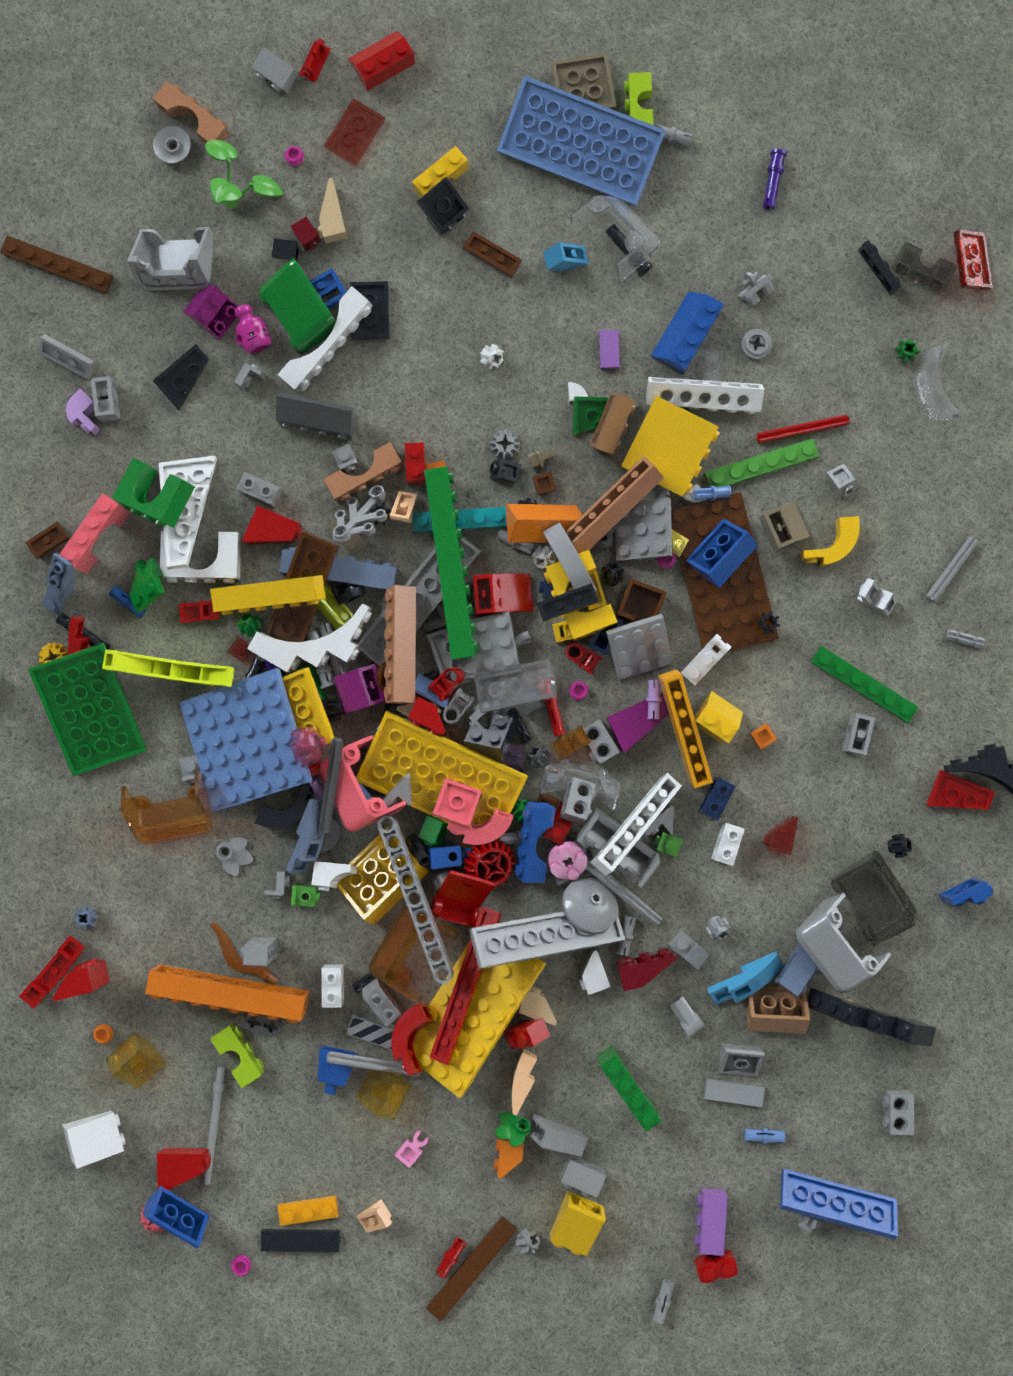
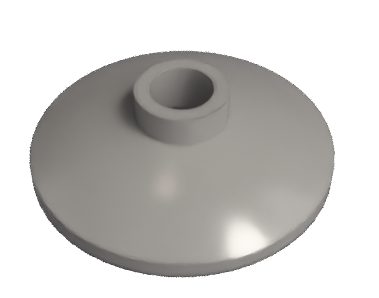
M168 126L156 134L153 141V149L161 161L168 164H176L186 159L189 155L191 140L183 129L176 126ZM172 146H177L176 149L171 150Z

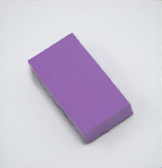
M599 330L600 369H619L618 330Z

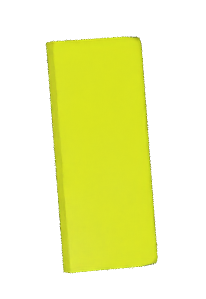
M326 583L324 588L325 599H320L317 608L337 630L354 615L345 604L338 605L331 587Z

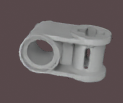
M459 687L443 712V720L448 724H455L463 713L467 711L475 698L466 695ZM450 710L455 711L457 714V718L453 721H449L446 718V713Z

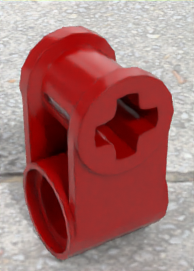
M577 643L570 644L565 649L566 658L591 675L594 674L593 670L597 663L603 659ZM571 647H575L579 651V655L576 658L571 657L569 654Z
M459 667L447 668L429 685L428 689L433 691L442 703L463 682L465 678L464 671ZM452 671H454L457 675L455 681L451 679Z

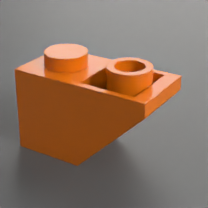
M497 1139L496 1151L499 1152V1159H495L494 1171H497V1178H502L523 1161L524 1143L520 1146L512 1147L509 1140Z

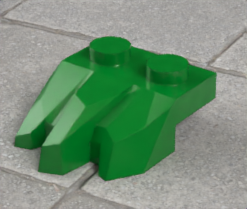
M154 557L150 558L147 563L144 559L137 560L135 563V575L132 577L129 596L136 612H143L165 593L160 582L164 575Z

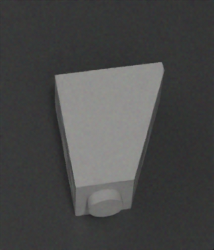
M532 1113L530 1118L532 1130L529 1136L542 1148L582 1157L583 1151L587 1146L588 1137L580 1130Z

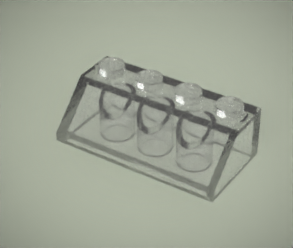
M550 659L474 675L480 713L557 697L555 669Z

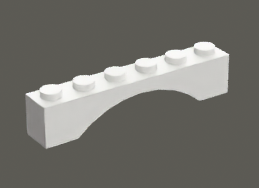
M351 286L339 301L337 321L326 341L310 354L290 360L278 375L297 392L300 393L306 390L310 385L309 381L321 372L322 366L326 361L328 362L333 358L334 351L344 345L347 340L346 337L350 332H354L358 328L359 322L363 317L365 318L369 315L373 305Z

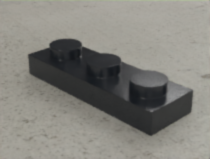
M867 240L861 245L858 252L891 296L901 287L900 280L895 274L893 275L887 261L878 254L877 247Z
M591 583L538 602L537 606L543 622L599 603Z

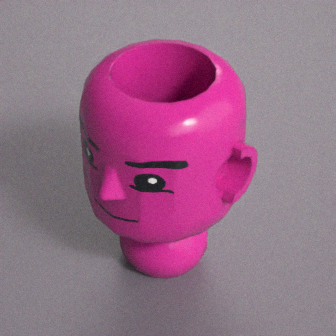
M245 304L235 309V316L240 319L236 326L235 337L237 343L242 346L246 353L255 354L270 346L271 336L263 319L253 316L252 307Z

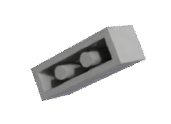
M254 937L245 943L240 951V959H243V965L267 966L277 957L278 938Z

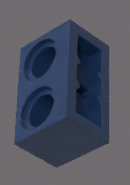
M715 777L698 811L719 821L736 786L719 777Z

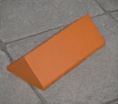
M506 504L508 543H548L543 534L544 530L560 522L566 532L582 516V513L576 505Z

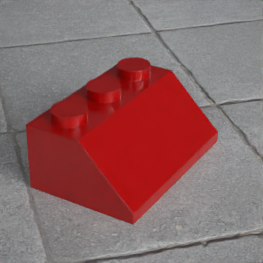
M397 31L348 58L367 91L415 64L413 50L405 37Z
M93 958L74 966V970L67 973L52 997L53 1002L94 992L109 983L105 960L98 961V958Z

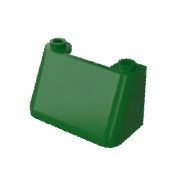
M294 258L288 261L259 288L260 294H258V297L264 305L267 303L290 336L289 344L294 351L298 350L302 355L329 337L336 321Z

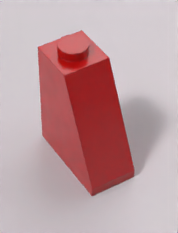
M257 505L242 541L249 545L295 543L296 539H300L303 529H301L302 525Z
M164 1148L157 1153V1189L162 1186L169 1190L208 1170L211 1165L209 1148Z

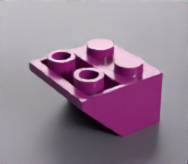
M209 283L208 287L199 289L183 313L220 340L236 319L235 309L238 306L215 285Z
M376 664L333 677L344 714L386 701L384 693L378 687L376 681Z

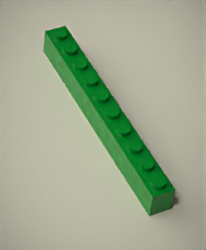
M447 466L426 469L424 472L451 659L453 662L476 658V653H479L478 642L473 639V634H476L475 623L471 622L470 615H473L472 603H468L467 598L471 594L469 584H465V577H468L466 565L463 566L462 558H465L464 547H460L459 539H462L461 528H457L456 522L460 518L458 509L454 508V502H457L455 490L452 491L451 483H454L453 472H449Z

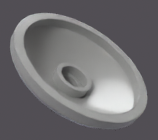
M593 877L578 878L572 881L564 891L562 904L565 915L578 929L588 933H599L607 930L615 922L618 915L617 898L614 892L599 879Z

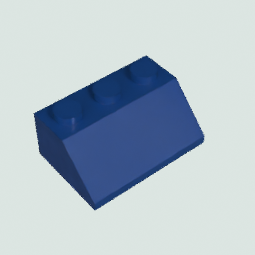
M723 519L685 561L706 581L720 588L758 545L749 532Z
M162 1186L148 1198L142 1213L147 1220L195 1248L200 1246L209 1218V1214Z

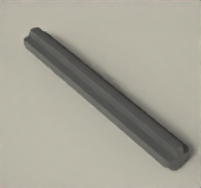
M332 738L318 829L322 833L330 832L343 739Z

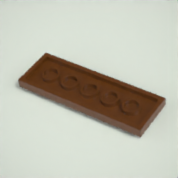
M303 531L285 580L322 575L325 588L340 546ZM306 601L301 602V606L290 607L288 603L284 604V608L274 609L266 635L287 642H305L318 604L307 605Z

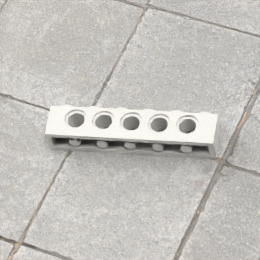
M648 377L646 403L651 407L655 397L658 396L678 407H688L690 410L706 408L708 411H718V409H724L730 413H735L739 410L747 414H755L756 412H761L764 388L762 384ZM665 390L671 391L668 397H663L661 394ZM683 392H690L688 398L680 397ZM702 393L709 394L707 399L702 400L699 398ZM727 394L726 400H718L720 395ZM740 396H747L744 402L737 401Z
M668 773L659 778L591 863L605 876L613 872L682 785Z

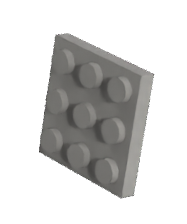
M670 498L639 501L615 525L616 561L673 556Z
M510 612L471 619V622L475 623L476 634H473V639L478 642L479 653H476V658L460 661L461 669L465 674L464 680L520 669Z
M662 614L606 631L618 681L673 664Z

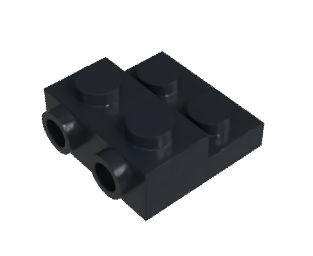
M444 177L416 201L437 234L442 232L446 234L453 228L451 224L456 220L460 222L467 216L465 212L469 210V207L447 177Z

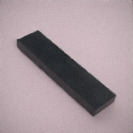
M261 1230V1251L339 1252L340 1230Z

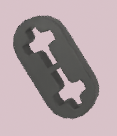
M259 1014V1016L247 1015L244 1021L245 1027L248 1030L270 1036L276 1035L282 1028L280 1019H268L267 1015ZM256 1017V1021L262 1022V1024L256 1023L255 1026H252V1022L249 1019ZM274 1021L275 1026L278 1027L271 1031L270 1026L265 1025V1023L270 1024Z

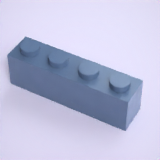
M800 943L774 980L780 987L797 997L805 992L809 979L814 978L818 972V966Z

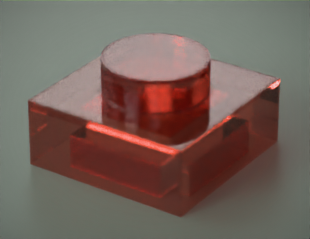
M237 636L227 652L244 663L252 651L247 649L249 643Z

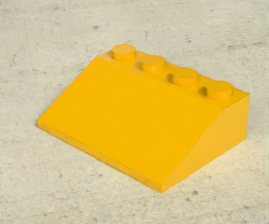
M381 834L349 863V865L358 867L357 875L346 876L337 884L339 890L359 915L373 926L404 897ZM396 837L390 842L393 849L399 846V840ZM408 848L419 880H421L429 873V870L418 863V860L411 854ZM400 856L397 860V864L400 867H404L406 864V858L404 856ZM411 875L405 876V884L408 886L412 885L413 877Z

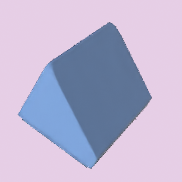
M417 674L415 678V693L445 708L449 698L441 703L439 697L428 689L433 680L422 674Z

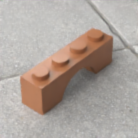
M166 81L153 97L156 106L171 118L180 114H188L198 120L197 134L204 144L209 140L225 141L229 136L226 129L227 125L220 118L216 120L206 107L201 108L198 106L197 101L190 95L188 97L184 95L181 88L176 84L171 85Z
M390 442L373 451L374 461L366 473L360 476H350L339 470L323 479L336 502H344L354 492H363L370 483H379L384 479L383 476L388 473L391 475L395 474L400 470V467L403 466Z

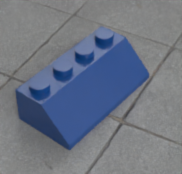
M688 292L651 357L684 375L724 304L707 294Z

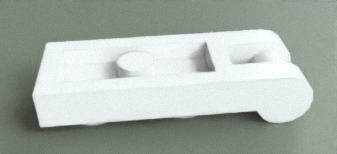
M716 634L682 670L681 674L696 685L732 646L728 643L725 644L721 637ZM714 645L720 649L718 653L712 649Z

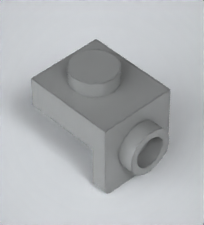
M486 702L484 704L478 703L472 709L474 713L469 717L471 720L469 724L474 727L483 728L477 720L491 707Z
M287 870L277 871L276 889H267L264 891V895H269V898L280 899L281 895L284 896L291 880L290 875H287Z

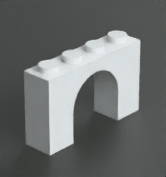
M161 531L160 568L164 575L162 578L166 579V582L177 583L178 579H185L186 583H197V580H204V583H216V580H223V583L232 584L235 583V580H240L241 534L238 532H218V555L214 563L208 568L196 570L188 566L187 568L168 570L166 567L164 531Z

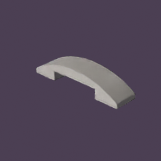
M560 522L544 530L543 534L563 567L572 587L577 589L592 583L594 590L597 591Z

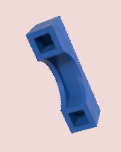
M526 802V808L523 811L524 822L520 831L518 865L515 867L516 877L523 883H545L547 863L537 856L536 843L545 830L553 827L555 807L546 802Z

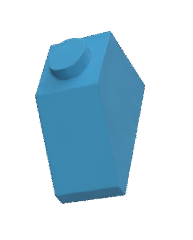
M559 242L543 252L547 269L560 272L589 264L585 247L582 245Z

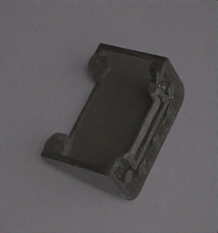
M875 850L832 877L831 886L836 893H845L865 924V931H863L865 939L868 942L870 941L873 946L915 926L918 916L916 908L878 851Z

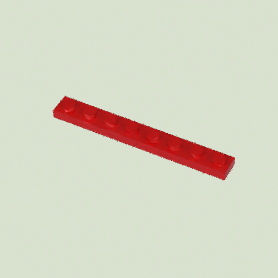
M482 906L475 928L498 924L502 913ZM472 939L469 942L429 1057L446 1065L450 1064L482 969L478 967Z

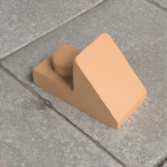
M399 491L390 513V519L412 524L417 494Z
M379 1200L356 1216L366 1233L387 1228L392 1223L390 1220L391 1214L382 1200Z

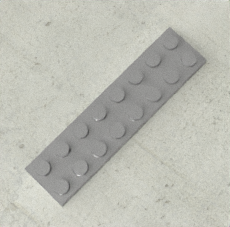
M462 537V539H459L460 547L463 546L465 558H462V563L468 569L481 551ZM435 548L404 585L416 587V632L443 600ZM387 607L357 643L359 645L358 649L377 665L386 660L384 657L386 649L384 633L386 630L385 611Z
M565 912L481 926L469 930L479 969L614 944L625 940L618 915L615 922L607 930L599 933H588L578 929L568 920Z

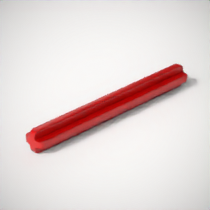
M841 415L759 432L756 434L757 443L761 444L847 426L849 424L848 415Z

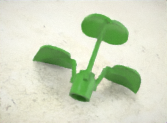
M221 140L207 141L205 146L207 154L217 161L227 162V180L214 178L210 183V192L215 205L223 203L227 208L235 209L239 200L244 198L245 193L250 188H253L256 194L265 197L283 196V191L273 179L264 175L253 176L252 183H249L241 192L238 186L230 183L231 160L237 159V151L227 142Z

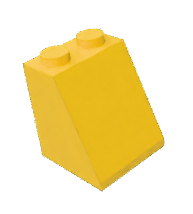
M711 691L694 715V718L700 730L719 743L727 744L740 728L743 712Z
M567 1191L549 1234L552 1244L559 1248L566 1247L575 1255L580 1256L582 1254L587 1256L606 1220L603 1205Z

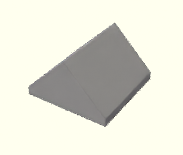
M721 1043L719 1074L758 1077L765 1052L760 1046Z

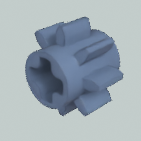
M88 905L83 906V911L76 909L77 915L72 918L77 922L76 927L83 926V929L87 930L89 925L92 927L96 926L94 920L99 917L95 915L94 911L96 908L88 909ZM85 914L88 915V917L86 918L87 921H84Z

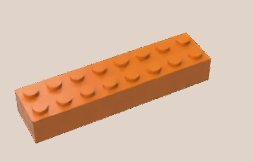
M159 964L149 970L145 994L151 995L153 999H163L165 997L170 998L171 1002L176 1003L188 1001L193 1006L205 1004L209 1005L211 1009L218 1010L222 1007L228 1008V1011L233 1013L245 1011L250 1016L262 1014L267 1015L268 1019L278 1020L279 1018H285L287 1022L298 1023L307 1014L311 991Z

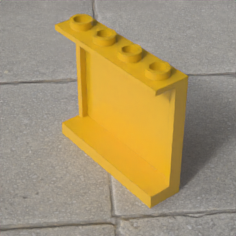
M656 396L621 466L629 470L644 456L664 477L658 485L682 497L684 494L688 495L693 486L690 483L693 476L697 477L702 468L699 466L701 460L707 459L711 451L708 447L711 441L715 443L720 433L717 431L718 426Z

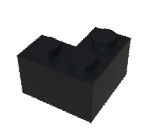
M495 714L489 729L470 726L464 740L465 747L493 760L504 762L516 733L513 717Z

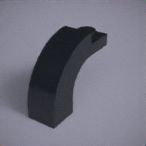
M309 782L302 785L296 802L288 809L280 810L265 804L262 805L255 824L277 829L288 827L301 821L309 802L308 798H312L314 794Z

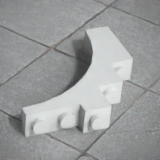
M362 604L354 616L341 628L316 640L287 642L275 639L262 632H256L247 649L286 672H292V670L295 671L300 664L299 658L316 667L324 666L330 657L328 655L329 652L345 662L354 661L359 653V650H357L359 645L354 643L353 640H357L361 635L362 630L360 628L364 622L367 623L372 615L370 612L372 608Z

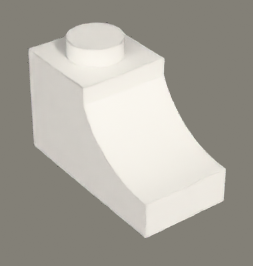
M315 861L311 885L318 886V890L321 891L337 888L338 882L344 877L357 875L358 867L349 864Z

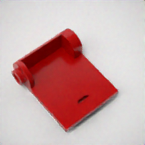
M450 870L431 901L430 909L433 917L474 928L480 914L479 909L494 887V882Z

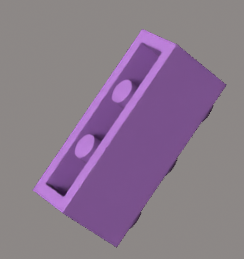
M701 1188V1194L697 1195V1206L700 1207V1214H696V1227H699L698 1234H695V1247H698L700 1254L724 1256L727 1194L725 1190Z

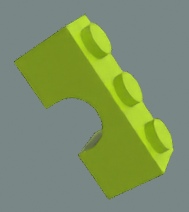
M651 72L628 73L627 81H624V93H627L628 99H625V111H628V116L654 126L653 109H643L638 104L639 101L650 99Z
M231 1023L213 1035L210 1040L220 1055L227 1051H235L240 1056V1064L231 1073L242 1089L264 1073V1064L260 1058L256 1059L253 1054L254 1049L252 1045L242 1037V1029L238 1025L235 1026L234 1023Z

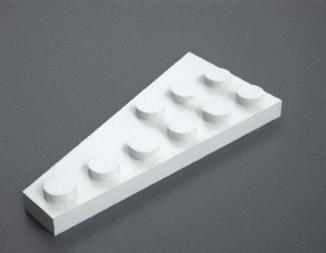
M216 456L159 463L161 490L169 474L179 477L195 487L175 527L172 528L166 525L164 528L166 567L168 570L187 568L189 565L217 462Z

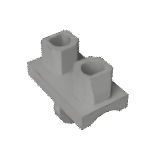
M750 272L745 273V281L742 283V286L747 288L737 296L740 300H745L750 307L755 306L760 302L756 294L758 290L764 296L774 291L771 280L774 279L773 276L769 274L760 277L758 272L754 274Z

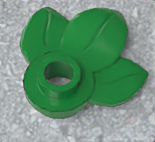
M499 1113L498 1117L502 1125L495 1130L494 1134L501 1140H509L512 1147L522 1145L525 1137L531 1133L530 1121L526 1118H518L513 1113Z

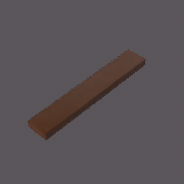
M501 1216L429 1302L426 1310L441 1322L514 1235L517 1228Z

